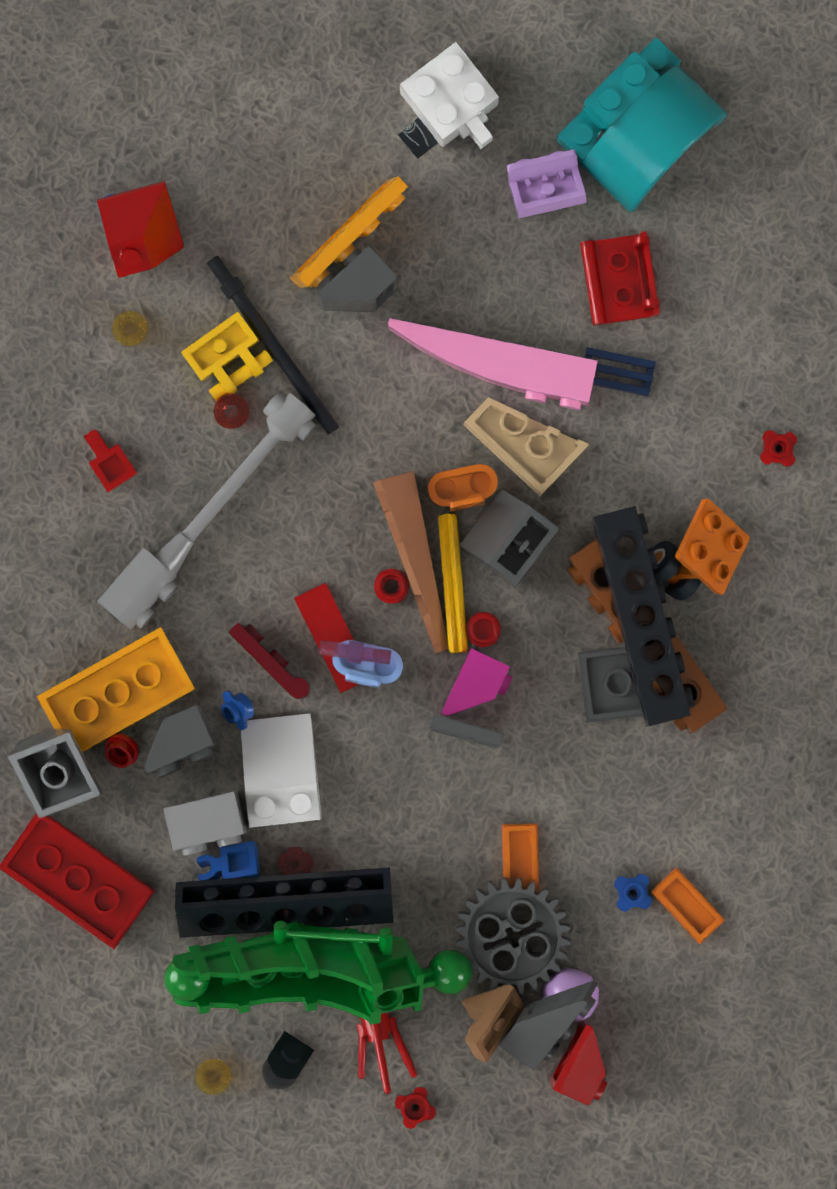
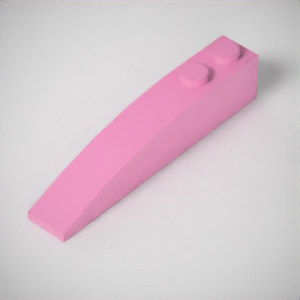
M389 318L388 328L390 331L452 368L483 381L526 393L525 399L545 403L546 398L560 400L559 406L573 410H580L581 405L588 406L597 360Z

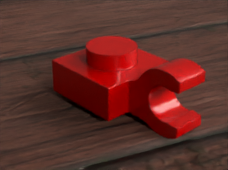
M96 429L83 436L97 456V458L89 462V465L108 493L138 474L119 444L109 449Z

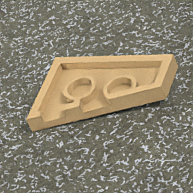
M489 397L463 424L540 497L589 446L584 441L575 440L560 433V430L528 418L526 414Z

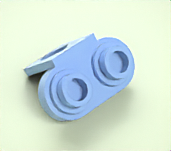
M353 640L340 643L335 648L332 656L335 669L342 675H345V681L380 689L381 684H389L396 681L403 669L402 659L396 651Z

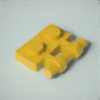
M236 312L181 351V354L201 382H204L213 374L217 378L219 383L208 390L216 402L227 394L229 396L233 395L238 391L236 387L252 376L256 378L264 372L262 369L273 362V359L266 350L256 357H253L249 349L256 345L259 340L239 312ZM240 356L245 365L228 376L223 367Z

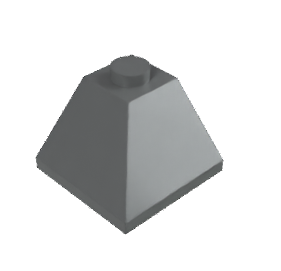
M48 729L20 740L7 756L39 818L100 796L103 793L71 730Z

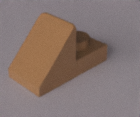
M509 984L462 1001L469 1016L476 1021L470 1026L465 1041L475 1058L486 1063L525 1006L515 987Z

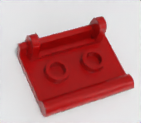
M647 231L630 236L580 242L593 326L656 317L660 314V301L657 298L649 247L650 238L647 235Z

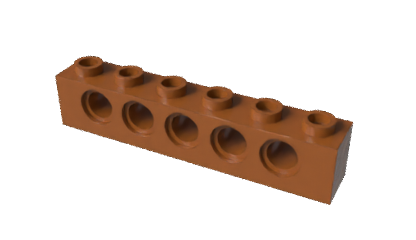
M596 539L567 560L571 565L567 568V571L578 586L582 584L586 586L591 594L587 598L590 605L598 615L605 613L612 623L608 626V630L617 643L621 644L623 643V638L609 587H600L594 581L595 571L604 569ZM632 572L626 575L625 582L629 589L633 591L643 589ZM641 606L635 611V619L640 625L648 626L652 624L654 614L650 608ZM676 635V638L671 639L674 653L680 651L685 672L681 673L680 676L682 683L690 686L694 691L693 700L695 707L689 708L691 716L672 721L681 732L686 729L689 734H692L728 708ZM652 641L650 645L644 646L645 656L649 660L656 661L659 656L663 655L662 646L658 642ZM660 675L655 678L653 688L657 694L667 696L672 690V683L668 677Z

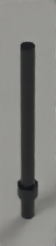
M219 256L212 258L207 262V265L221 283L220 289L228 300L232 299L308 408L316 415V419L328 435L339 428L338 424L246 296L244 285L237 276H232Z

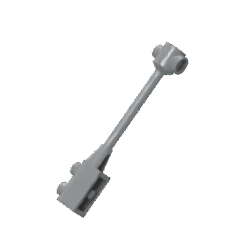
M279 391L270 400L263 410V413L268 416L266 422L269 432L182 533L180 532L173 537L154 556L143 547L97 600L99 604L130 630L135 625L140 629L145 627L155 614L150 607L156 600L160 598L163 602H166L176 591L178 586L173 581L192 548L193 541L278 442H293L297 437L304 441L315 429L316 425L311 420L316 415L291 393L286 395Z

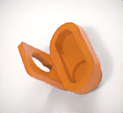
M484 464L442 471L431 478L428 484V494L436 505L449 507L450 512L485 505V499L495 493L498 478L495 471Z

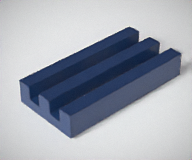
M587 347L585 354L587 359L595 357L647 368L645 374L597 364L596 372L644 381V385L639 387L594 377L593 386L645 397L649 396L656 361Z

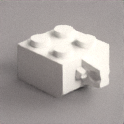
M457 42L453 43L400 84V94L442 147L458 135L463 139L470 135L480 149L492 141L493 136L484 123L488 121L486 114L498 106L499 96Z

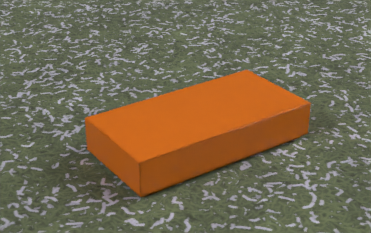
M502 824L503 877L507 878L510 886H514L517 877H521L522 887L526 888L532 880H535L534 891L539 893L538 824Z
M677 867L650 891L698 944H701L725 921L720 913Z

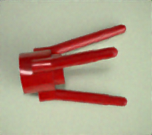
M388 1012L382 1013L380 1023L372 1025L367 1020L360 1018L361 1024H357L359 1036L358 1078H365L366 1039L368 1037L369 1043H375L384 1093L389 1094L391 1092L382 1040L389 1039L388 1031H390L410 1076L415 1078L417 1072L397 1029L395 1017L389 1018Z

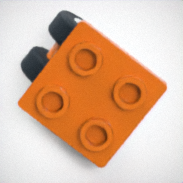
M702 499L679 548L670 541H663L652 547L658 568L652 569L656 583L668 581L669 585L666 587L665 593L679 601L690 597L698 589L701 581L716 595H723L750 537L710 499Z

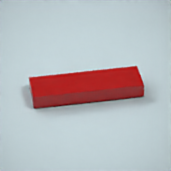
M326 582L295 597L294 600L340 693L360 685L345 681V675L339 673L333 665L332 656L335 648L344 641H354Z

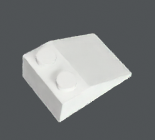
M311 713L246 720L248 726L246 729L241 730L249 828L321 820L322 814Z

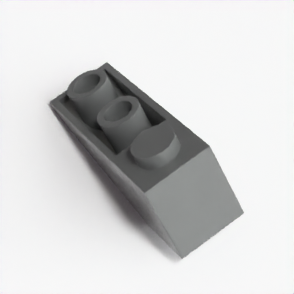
M593 980L526 1004L499 1046L532 1070H535L542 1060L549 1062L560 1047V1044L557 1043L560 1037L567 1040L578 1024L575 1021L576 1017L580 1015L584 1018L593 1007L596 1000L591 996L598 983Z

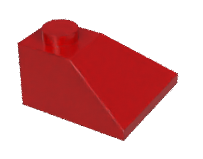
M165 181L97 199L107 243L118 278L153 269L184 248Z
M584 1019L578 1026L549 1082L552 1089L589 1106L592 1099L597 1101L600 1099L608 1082L603 1080L606 1073L594 1029L590 1022Z

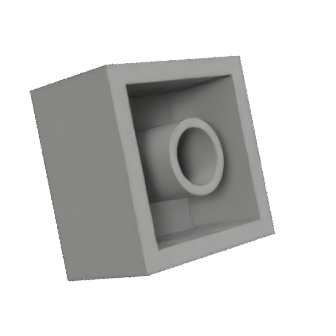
M239 791L163 808L173 851L182 849L183 856L207 850L206 843L216 840L218 847L242 842L241 835L248 833Z

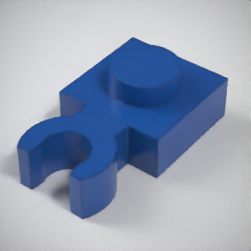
M254 840L220 847L221 857L214 858L211 855H201L196 858L200 867L211 866L208 873L198 875L199 881L216 880L220 877L230 879L261 876L258 845Z

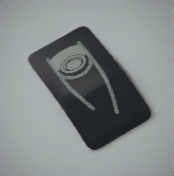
M419 117L398 134L417 159L438 144Z

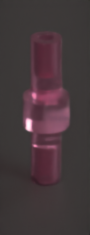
M321 640L319 655L346 658L347 662L361 664V661L390 665L392 651L363 647L364 643L349 641V644Z

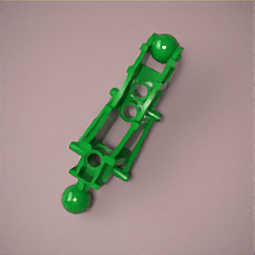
M278 921L274 924V933L250 938L241 943H238L236 937L232 936L224 938V941L199 946V944L188 946L187 953L174 955L166 968L164 983L175 1003L186 1007H196L199 1015L210 1013V1008L237 1009L239 1014L249 1012L250 1006L264 1003L302 1002L307 1012L317 1010V1004L349 1012L367 1020L372 1025L380 1023L382 1013L411 1006L414 1012L420 1011L424 988L434 987L435 990L442 994L451 995L465 990L472 978L473 972L469 959L463 953L447 949L435 954L428 967L420 968L405 937L393 936V930L388 927L381 928L379 934L359 932L357 929L352 928L340 930L307 926L304 923L298 924L293 922L287 924L285 921Z

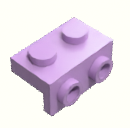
M575 150L556 151L547 156L521 159L516 163L507 165L509 187L518 219L587 203Z

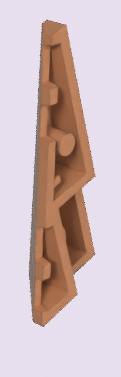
M414 471L375 481L373 485L435 654L448 650V641Z

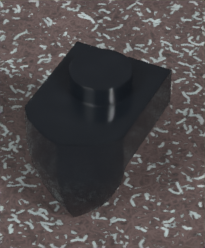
M284 1031L262 1067L263 1078L270 1089H285L293 1085L314 1052V1049Z

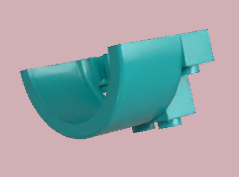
M657 37L639 54L634 51L584 101L582 111L557 135L556 140L564 150H575L578 163L630 213L634 212L641 205L651 189L691 146L716 125L719 126L727 118V112L680 67L681 61ZM603 131V132H604L603 136H602V137L598 140V142L596 143L597 138L600 136V133Z

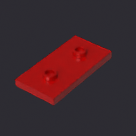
M36 813L0 864V870L114 950L156 892L154 888L50 815L39 818Z

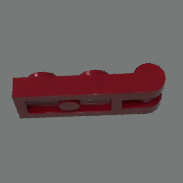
M237 623L228 632L292 697L300 700L309 695V683L300 677L293 678L284 669L289 663L275 649L269 653L260 644L264 638L250 623L245 628L240 623Z

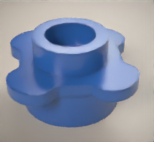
M229 690L223 692L224 704L221 707L223 717L228 723H235L238 729H246L248 726L246 720L252 718L254 714L250 699L241 692L235 695Z
M638 874L635 878L626 879L620 876L615 880L614 887L618 890L619 895L617 907L621 911L626 912L633 907H641L642 909L650 907L652 899L648 896L647 890L649 878L644 874ZM635 889L636 895L631 896L630 890Z

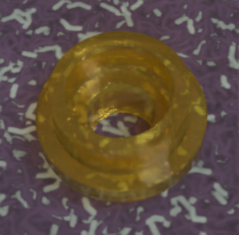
M126 311L115 318L112 332L120 344L132 347L143 342L147 336L148 326L142 315L134 311ZM128 323H133L137 327L133 335H126L124 333V327Z
M210 1058L198 1066L195 1073V1081L199 1089L204 1093L210 1095L220 1094L230 1084L231 1071L224 1061ZM209 1070L219 1072L220 1080L218 1082L212 1083L208 1081L207 1072Z

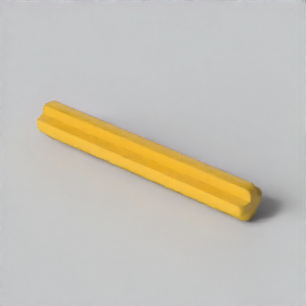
M442 514L438 517L448 647L450 653H465L468 651L458 519L456 514Z

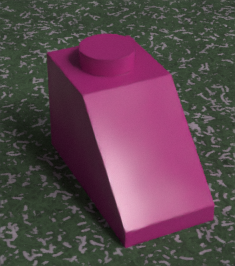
M471 648L441 714L448 717L492 701L496 698L497 693L504 696L513 676L507 674L510 666Z

